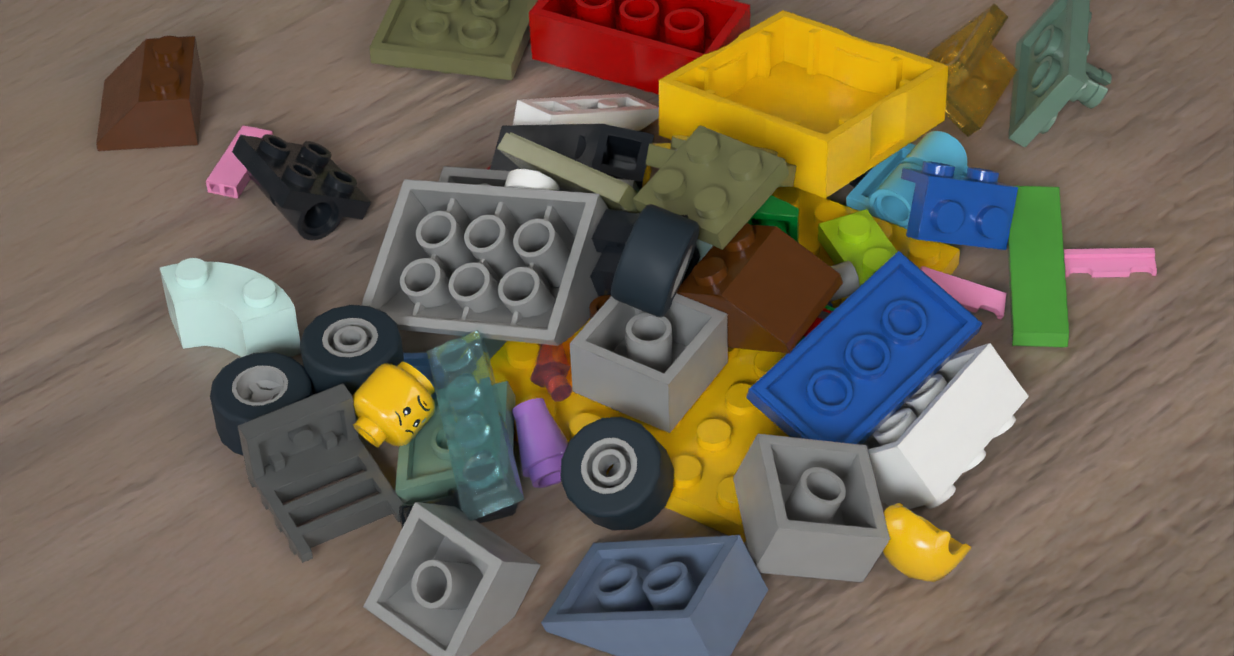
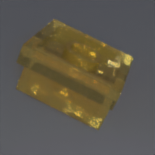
M995 3L933 47L926 57L927 59L948 65L945 115L967 137L981 129L1017 71L1006 57L991 44L1008 19V16Z

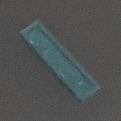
M477 330L428 350L427 356L459 500L469 521H473L524 500L487 346L481 334Z

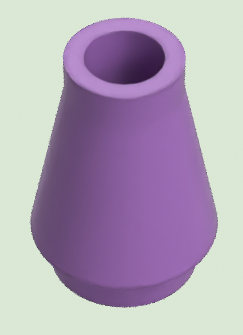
M543 398L522 402L512 409V413L516 421L523 476L530 477L535 488H544L561 482V459L569 442L548 411Z

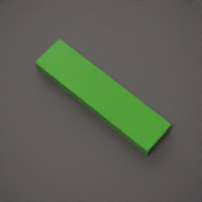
M1015 186L1018 187L1007 243L1012 346L1068 347L1069 323L1059 187Z

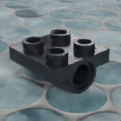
M269 134L263 135L262 138L240 135L233 148L232 153L248 170L250 179L271 203L277 207L279 212L295 230L307 240H318L328 236L337 228L343 217L363 220L371 204V201L356 186V179L347 172L342 171L331 159V152L318 143L305 141L303 145L289 143Z

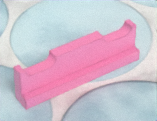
M1154 248L1064 249L1065 277H1069L1072 273H1088L1092 278L1129 277L1130 273L1148 272L1152 276H1156L1157 273Z
M921 266L920 269L968 311L976 313L980 308L995 313L997 319L1001 320L1004 317L1007 293Z

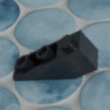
M607 124L504 125L501 127L490 170L502 171L521 169L497 149L504 135L512 132L613 178L634 180L641 190L650 180L653 167L645 164L649 144L654 143L655 135Z

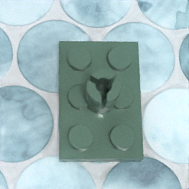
M1055 0L1016 43L1008 139L1023 147H1026L1039 132L1042 134L1046 133L1054 124L1058 112L1069 101L1075 102L1079 100L1081 104L1092 109L1102 101L1108 91V88L1104 86L1111 84V74L1087 62V56L1090 51L1088 26L1092 18V12L1089 11L1090 0Z

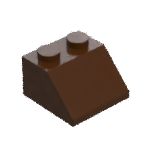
M163 36L145 39L104 80L96 141L98 151L198 145L204 82L195 36Z
M746 223L723 250L715 246L711 247L680 285L677 294L727 313L728 348L790 353L843 284L840 273L777 226L750 225Z

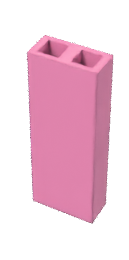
M242 125L207 178L208 193L239 198L250 181L248 170L232 153L239 136L246 135L262 138L266 134L273 135V132Z

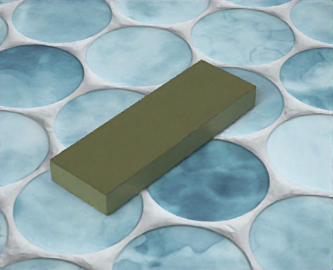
M512 132L510 134L506 133L497 147L500 152L521 169L540 171L542 174L552 178L559 187L570 192L599 194L608 209L638 213L633 201L634 196L638 192L625 182Z

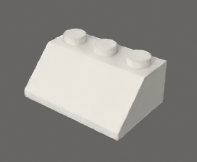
M990 343L958 353L952 357L862 444L867 445L881 502L889 506L901 503L903 507L908 509L923 505L928 509H932L941 505L954 494L956 490L954 482L960 475L974 468L985 458L986 452L984 448L992 438L1003 434L1015 423L1016 418L1013 414L1029 396Z

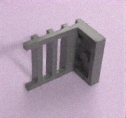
M344 384L238 425L248 481L252 487H256L265 509L271 511L274 516L275 525L280 532H284L289 542V548L294 555H298L302 563L313 559L310 548L393 514L397 522H400L399 506L404 505L360 440L358 432L353 426L356 422L353 397ZM364 470V472L359 473V474H357V475H355V476H352V477H350V478H347V479H345V480H342V481H340V482H338V483H335V484H333V485H330V486H328V487H326V488H323V489H321V490H318V491H316V492H313V493H311V494H309V495H306V496H304V497H301V498H299V499H297V500H294V501H292V502H289V503H287V504H284V505L282 504V503L287 502V501H289V500H291V499H294V498L299 497V496H301V495H304V494H306V493H308V492H311V491H313V490H316V489H318V488H320V487H323V486L328 485V484H330V483H333V482H335V481H337V480H340V479H342V478H345V477H347V476H349V475H352V474H354V473H357V472H359V471ZM376 492L379 493V494L374 495V496H372V497H370V498H367V499H365V500H362V501H360V502H358V503H355V504H353V505H350V506H348V507H346V508H343V509H341V510H338V511H336V512H334V513H331V514H329V515H326V516H324V517H322V518H319V519H317V520H315V521H312V522H310V523H307V524H305V525L300 526V527L297 528V525H299V524H301V523H304V522H306V521H309V520H311V519H313V518H316V517H318V516H320V515H323V514H325V513H328V512H330V511H332V510H335V509H337V508H340V507H342V506H344V505H347V504H349V503H352V502H354V501H356V500H359V499H361V498H364V497H366V496H368V495H371V494H373V493H376Z

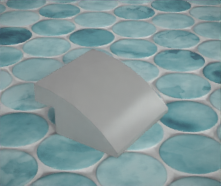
M443 166L438 182L404 179L361 305L370 306L387 313L397 323L399 330L558 346L569 339L590 318V303L595 298L600 297L597 295L590 275L602 253L596 251L591 238L608 207L601 196L595 193L570 192L562 187H559L560 191L504 187L510 171ZM618 179L629 184L637 192L640 191L634 180Z

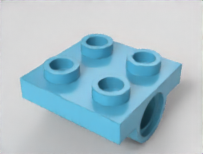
M942 131L929 132L917 145L910 143L874 166L848 194L846 206L858 211L867 209L871 216L907 229L916 183L901 179L902 169L922 170L923 161H931L955 166L954 175L966 176L967 169L970 166H967L965 149L957 139Z

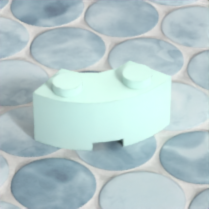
M189 258L178 264L160 267L169 315L183 349L199 346L225 348L240 357L264 352H275L289 357L301 354L295 306L285 291L268 277L242 266L222 262H208L198 258Z

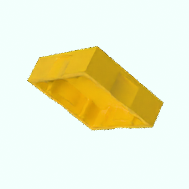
M782 10L741 33L733 42L725 47L704 54L659 80V136L672 140L673 135L690 137L701 125L748 145L777 151L778 157L785 159L786 163L797 166L793 183L794 187L827 198L945 121L948 65L888 45L866 41L852 36L841 29Z

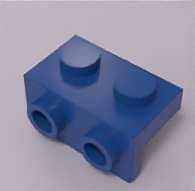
M923 161L922 170L902 169L901 179L916 183L906 236L924 241L1000 250L1007 249L1018 187L998 182L999 172L968 167L966 176L954 175L955 166L931 161Z

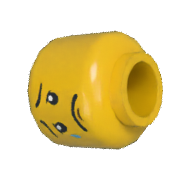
M402 361L398 366L389 363L382 364L374 370L352 395L355 415L358 418L353 426L365 440L376 447H380L384 441L397 447L407 445L435 413V402L432 398L435 388L420 371L406 362Z

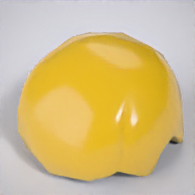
M901 503L891 505L883 511L890 540L883 553L892 566L909 578L930 582L941 580L951 573L971 550L970 545L956 541L950 537L951 535L948 531L938 529L925 518L903 507Z

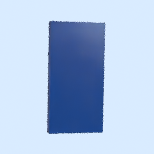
M898 251L800 341L790 353H787L748 390L746 398L789 437L862 445L979 333L983 323Z

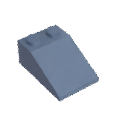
M740 535L593 543L541 624L548 633L615 656H731L768 592V588Z

